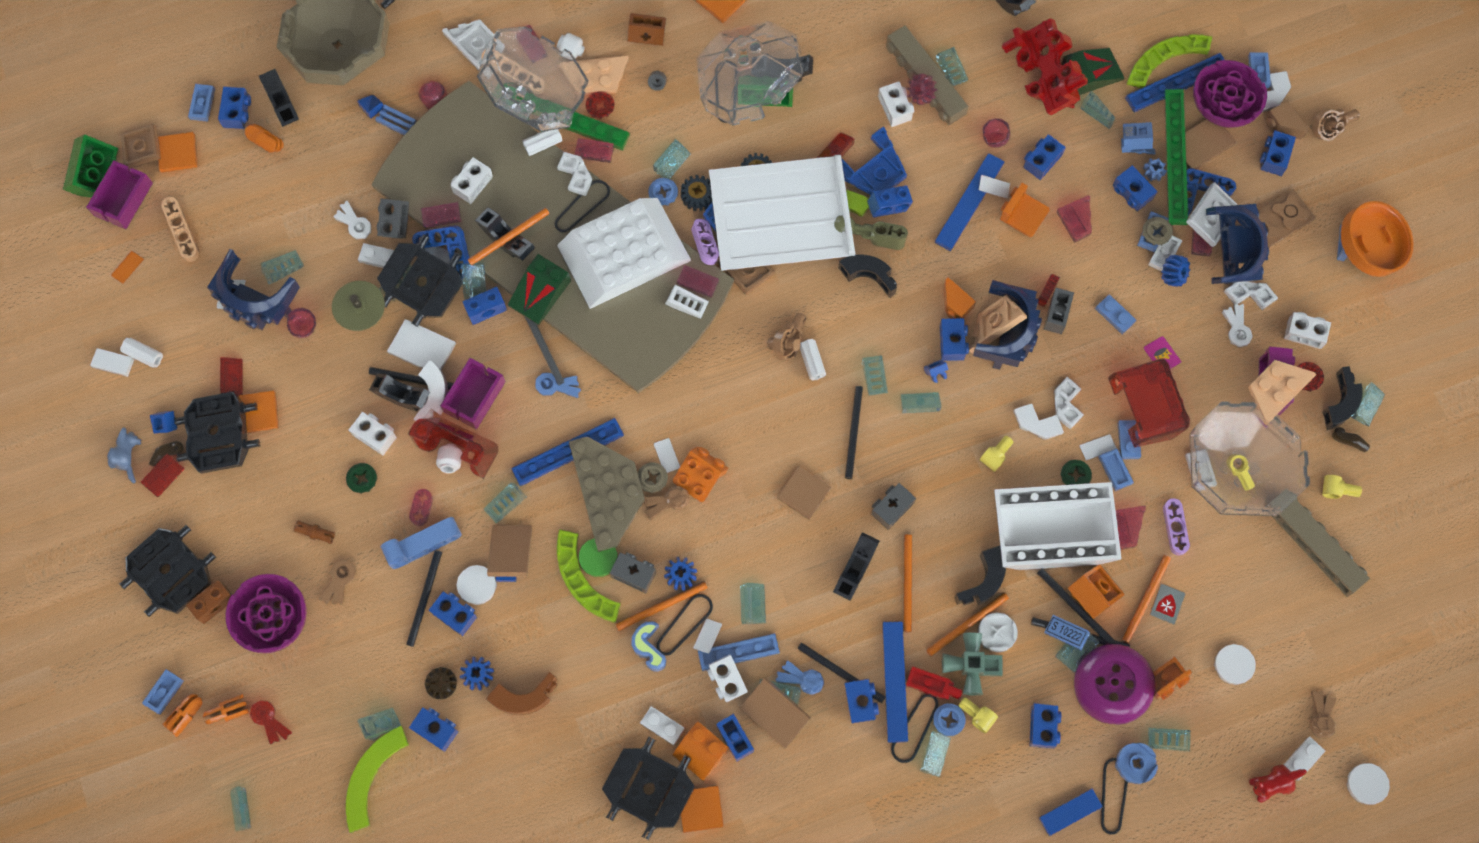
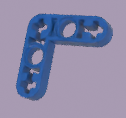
M1187 169V190L1192 194V197L1187 198L1188 217L1192 212L1197 190L1206 192L1209 188L1204 183L1205 179H1210L1217 185L1220 182L1219 187L1229 197L1236 190V183L1230 178L1197 169ZM1189 175L1193 176V181L1189 180ZM1225 185H1228L1229 191L1225 190Z
M448 226L422 230L413 235V244L418 243L419 238L423 234L430 238L424 248L447 245L450 260L455 253V249H460L462 256L459 262L463 260V263H457L456 270L462 280L471 276L472 267L467 260L469 259V254L461 227ZM436 232L441 235L442 239L440 242L435 240L434 235ZM456 233L457 236L448 237L447 234ZM460 269L465 270V273H460Z

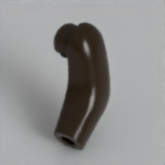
M1342 427L1335 428L1332 434L1334 440L1357 448L1362 452H1367L1370 448V445L1361 436L1347 433Z
M175 441L159 446L155 450L149 465L158 468L165 457L180 454L184 448L183 444Z

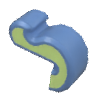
M651 621L641 624L632 635L631 645L636 655L649 659L646 661V665L651 671L659 672L665 668L666 658L647 641L659 628L658 623Z

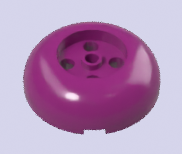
M1221 60L1204 67L1198 74L1193 87V98L1198 111L1208 121L1221 127L1237 128L1251 123L1261 114L1267 102L1266 85L1261 82L1257 76L1258 73L1248 65L1232 60ZM1223 87L1224 90L1220 91L1217 88Z
M275 574L257 575L244 581L236 592L231 595L226 608V625L231 637L243 648L262 654L277 652L292 644L301 634L307 617L306 602L300 589L287 578ZM281 601L280 608H275V602ZM259 603H261V604H262V607H260L259 610L256 611V610H255L256 606H257ZM282 620V626L277 628L276 622ZM263 623L264 627L263 629L256 630V625Z
M1120 644L1099 646L1083 657L1075 672L1074 691L1077 701L1089 716L1102 723L1122 725L1138 719L1148 710L1155 695V676L1150 664L1139 652L1128 646ZM1115 664L1121 668L1118 673L1112 671V666ZM1098 677L1104 678L1105 683L1103 685L1096 683ZM1118 680L1119 683L1117 686H1113L1111 681ZM1128 680L1134 683V687L1131 689L1125 686V682ZM1111 693L1118 695L1116 701L1110 700L1109 695Z

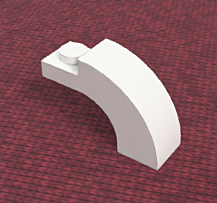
M431 360L427 362L418 374L425 380L430 392L426 404L414 417V420L422 426L432 420L434 411L440 415L442 414L443 410L440 405L448 394L446 378L438 366Z

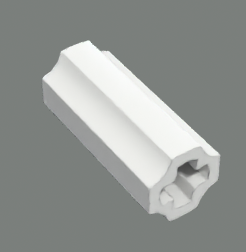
M556 126L522 140L529 156L563 141Z
M131 337L126 338L120 347L122 353L152 368H157L163 358L161 352Z
M808 339L801 342L800 350L809 379L813 381L825 377L826 372L816 341Z

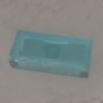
M675 139L654 163V171L663 178L670 179L691 153Z
M470 263L461 264L464 300L485 292L484 263H475L472 266Z
M1370 383L1362 395L1359 408L1351 418L1369 427L1385 394L1375 384Z
M939 392L901 394L902 413L935 412L941 410Z
M745 583L741 585V623H766L764 584Z
M1089 634L1082 650L1065 643L1055 657L1071 671L1075 672L1083 657L1093 650L1099 641Z
M934 731L931 732L920 769L921 772L940 777L951 738Z
M238 786L231 790L230 795L235 830L242 831L250 829L251 823L246 789Z

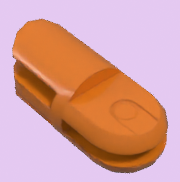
M249 124L245 128L246 138L271 153L283 149V141L262 126Z
M197 694L188 695L173 710L162 725L178 737L201 708L202 699Z
M243 694L220 702L219 707L204 712L203 718L219 712L222 713L204 722L207 725L223 719L227 722L250 713L248 709L232 715L229 714L247 706L246 701L230 707L226 706L243 699Z

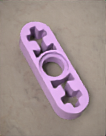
M696 219L691 231L701 261L707 265H714L719 257V251L710 225L704 219ZM701 240H707L710 244H705Z
M1172 498L1163 506L1169 546L1173 554L1183 555L1190 547L1182 503L1178 499ZM1171 504H1173L1174 507H1177V509L1174 511L1175 518L1170 519V517L1173 516L1172 509L1168 508ZM1178 522L1181 525V531H1173L1171 524ZM1183 535L1179 538L1180 544H1184V547L1180 550L1175 545L1178 543L1177 536Z

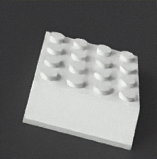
M639 198L573 229L557 245L590 309L691 261L658 198Z
M1112 482L994 490L1002 567L1028 570L1091 566L1122 559Z

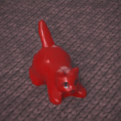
M1280 764L1274 766L1268 775L1251 778L1249 784L1254 786L1253 791L1258 795L1257 801L1262 803L1275 794L1282 793V795H1288L1294 792L1296 789V779L1304 776L1307 770L1298 769L1291 771L1285 765Z

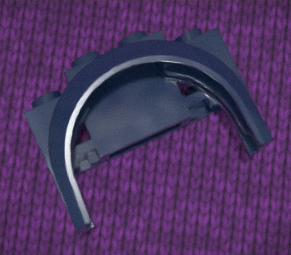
M1257 204L1207 208L1206 216L1219 215L1224 277L1211 278L1212 284L1263 280L1264 269L1262 264L1268 260L1269 255L1268 230L1265 222H1261L1259 219ZM1236 220H1237L1241 225L1235 226Z
M229 249L207 287L211 292V296L220 301L224 307L223 310L229 314V317L237 322L239 320L245 322L246 326L254 330L255 328L263 330L266 323L271 324L272 322L278 325L283 316L290 319L293 311L289 305L300 288L297 281L289 277L280 290L271 297L241 283L235 285L231 277L241 259L237 257L234 250Z
M992 280L988 293L1002 297L1005 295L1009 296L1027 315V318L1001 335L998 346L977 343L973 356L994 361L993 368L999 370L1002 364L1018 367L1020 361L1024 362L1028 353L1033 352L1037 342V332L1042 318L1039 317L1040 310H1036L1039 300L1036 298L1037 291Z

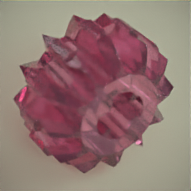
M922 73L914 75L913 80L908 81L910 87L906 89L910 91L908 97L912 98L911 102L924 105L931 103V99L936 98L934 92L938 89L934 88V85L937 82L932 81V76Z

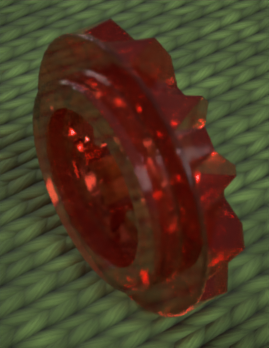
M595 92L587 98L586 110L593 118L596 117L601 120L603 117L608 118L613 113L615 103L612 96L608 93ZM603 103L604 108L601 107L597 110V104Z
M1303 362L1297 366L1316 373V376L1302 390L1311 392L1322 386L1324 373L1318 365L1312 362Z

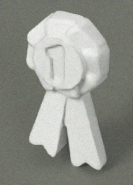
M348 201L340 204L345 214L337 210V214L333 216L334 219L349 225L348 231L356 240L366 239L371 233V223L364 217H356Z
M1235 304L1234 312L1229 307L1228 310H1223L1222 314L1232 327L1228 333L1230 343L1237 347H1243L1250 343L1253 336L1250 328L1244 325V304Z

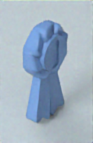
M542 373L536 378V390L543 396H551L556 391L579 398L578 393L581 391L580 388L571 387L579 386L577 376L563 378L565 382L562 385L557 384L552 373Z
M786 661V665L782 666V669L789 674L777 672L776 682L800 684L802 691L810 695L820 692L824 685L821 673L813 669L802 672L790 661Z

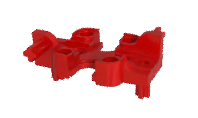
M1052 18L1042 21V23L1027 31L1019 27L1013 29L1014 37L1003 43L1002 49H1004L1005 53H1008L1020 46L1021 49L1016 54L1018 67L1024 69L1026 73L1035 68H1040L1042 72L1041 78L1038 81L1025 85L1027 94L1032 98L1043 101L1046 112L1049 115H1053L1066 107L1075 108L1074 104L1081 100L1077 89L1086 85L1088 80L1082 74L1080 65L1076 60H1070L1064 65L1060 63L1062 53L1073 47L1071 38L1057 29L1055 20ZM1048 46L1049 52L1043 56L1042 51ZM1059 78L1058 86L1053 87L1054 79Z

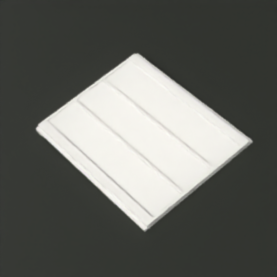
M841 155L709 170L721 271L855 256ZM843 215L845 220V232L842 231V233L837 231L834 226L836 218Z

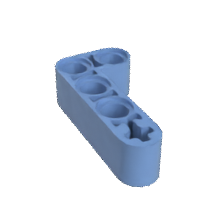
M449 517L401 541L397 539L386 541L380 547L389 566L392 569H397L457 540L462 534L454 517Z

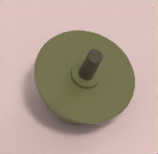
M366 281L347 283L337 291L332 301V313L335 320L342 327L352 331H362L371 328L381 319L385 310V300L382 292L374 284Z

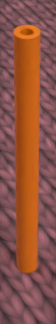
M544 208L467 259L471 266L549 215V211Z
M910 534L904 535V632L907 633L912 632V535Z
M1163 556L1122 638L1124 643L1129 644L1171 560L1169 556Z
M705 581L617 623L616 627L618 631H621L708 587Z
M1005 592L927 649V653L933 656L1009 599L1008 595Z

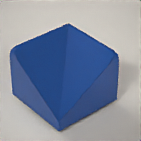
M374 95L357 101L359 107L370 119L383 110V103Z
M164 411L150 415L154 434L177 430V426L174 423V411Z

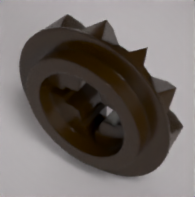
M439 667L432 669L426 676L424 684L427 693L431 697L446 699L456 690L457 679L450 669ZM440 675L443 681L449 682L442 685L441 691L438 685L433 684L439 681Z

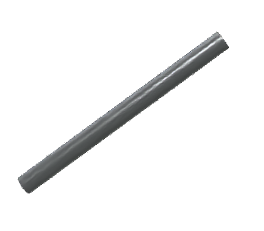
M525 317L557 384L562 385L565 381L537 324Z

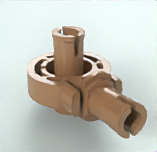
M1322 109L1315 115L1310 129H1312L1317 139L1331 141L1345 130L1348 123L1359 120L1360 116L1357 115H1360L1357 109L1346 113L1342 109Z
M797 313L792 323H787L784 328L776 332L774 338L768 339L767 347H769V350L774 351L777 359L791 361L796 357L803 334L801 329L807 321L806 315Z

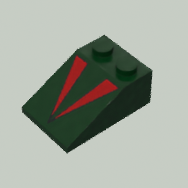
M1110 48L1081 50L1064 56L1061 63L1064 65L1070 60H1076L1080 65L1082 74L1085 75L1088 82L1077 89L1079 95L1124 80V76Z
M537 254L526 269L508 306L539 325L571 282L569 272Z

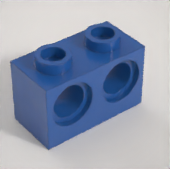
M223 87L218 121L223 128L245 129V123L249 119L248 106L251 105V96L245 88Z
M1274 131L1271 137L1268 136L1264 144L1267 147L1266 152H1263L1260 158L1262 163L1260 170L1282 176L1288 167L1296 137Z
M1049 134L1045 139L1041 138L1035 145L1036 149L1033 152L1030 150L1024 157L1025 163L1023 168L1039 180L1062 157L1066 148ZM1045 148H1049V149H1051L1052 151L1049 152V151L1045 150Z
M906 185L873 191L867 203L874 218L906 212L913 203V200Z
M443 591L429 611L463 637L477 619L474 614L475 610L468 604L464 606L458 602L459 598L453 593L447 594ZM444 603H451V607L449 610H442V606ZM460 614L467 615L464 622H457Z
M1033 704L1031 706L1029 747L1054 749L1057 747V744H1060L1061 733L1057 730L1058 724L1061 723V711H1058V706ZM1043 711L1051 715L1050 721L1043 720L1041 715ZM1041 732H1047L1050 735V741H1043Z

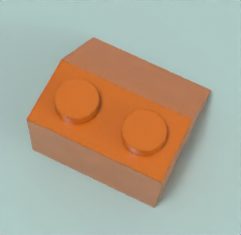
M1101 565L1094 567L1068 587L1073 598L1079 601L1084 610L1093 619L1125 595Z
M697 721L672 755L680 762L684 755L687 758L689 757L691 761L687 768L704 781L729 751V747Z

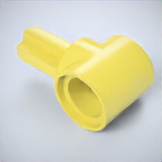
M1004 436L996 447L992 446L986 450L980 461L996 472L1005 461L1004 454L1013 445L1014 441L1010 437Z
M1239 454L1230 455L1226 462L1227 467L1231 470L1233 476L1237 475L1243 489L1247 491L1255 487L1248 472L1250 468L1247 459ZM1236 458H1240L1242 464L1239 468L1235 469L1233 461Z
M1337 475L1324 476L1323 497L1338 499L1342 495L1361 496V486L1346 484L1342 477Z
M963 698L958 705L973 718L971 720L972 724L983 733H987L998 719V716L986 706H982L980 709L967 698Z

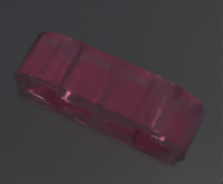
M420 489L414 495L409 518L416 526H423L428 521L433 503V496L429 490ZM426 494L428 500H424L423 506H421L422 501L419 497H423ZM421 509L423 518H419V521H417L414 516L418 515Z

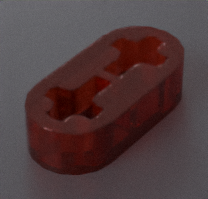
M1051 273L1038 298V305L1045 308L1060 279L1059 276Z

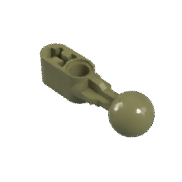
M843 215L838 216L834 222V227L841 233L842 231L845 232ZM850 217L852 234L870 239L876 246L895 250L904 248L908 231L904 226L886 222L860 225L855 224L854 220Z

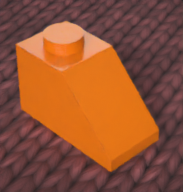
M949 277L945 280L944 302L947 316L950 319L965 318L974 309L976 301Z

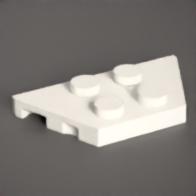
M481 20L472 21L469 24H460L458 28L450 30L444 28L442 30L443 34L488 79L492 70L483 65L482 53L486 49H493L501 54L504 48L503 43ZM490 55L489 57H487V61H489L490 59L493 60V56Z

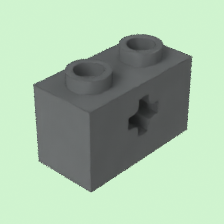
M1055 288L1043 330L1058 334L1063 333L1074 292Z
M900 483L896 486L892 485L885 492L886 497L883 500L879 498L872 505L871 515L888 530L916 501V498ZM889 503H890V504L896 503V506H895V507L892 506V507L890 508V507H889Z
M628 552L626 554L620 553L610 572L611 578L643 593H647L656 575V569L653 568L654 565L648 561H643L642 563L636 560V556ZM637 568L638 573L631 575L630 569L634 570Z

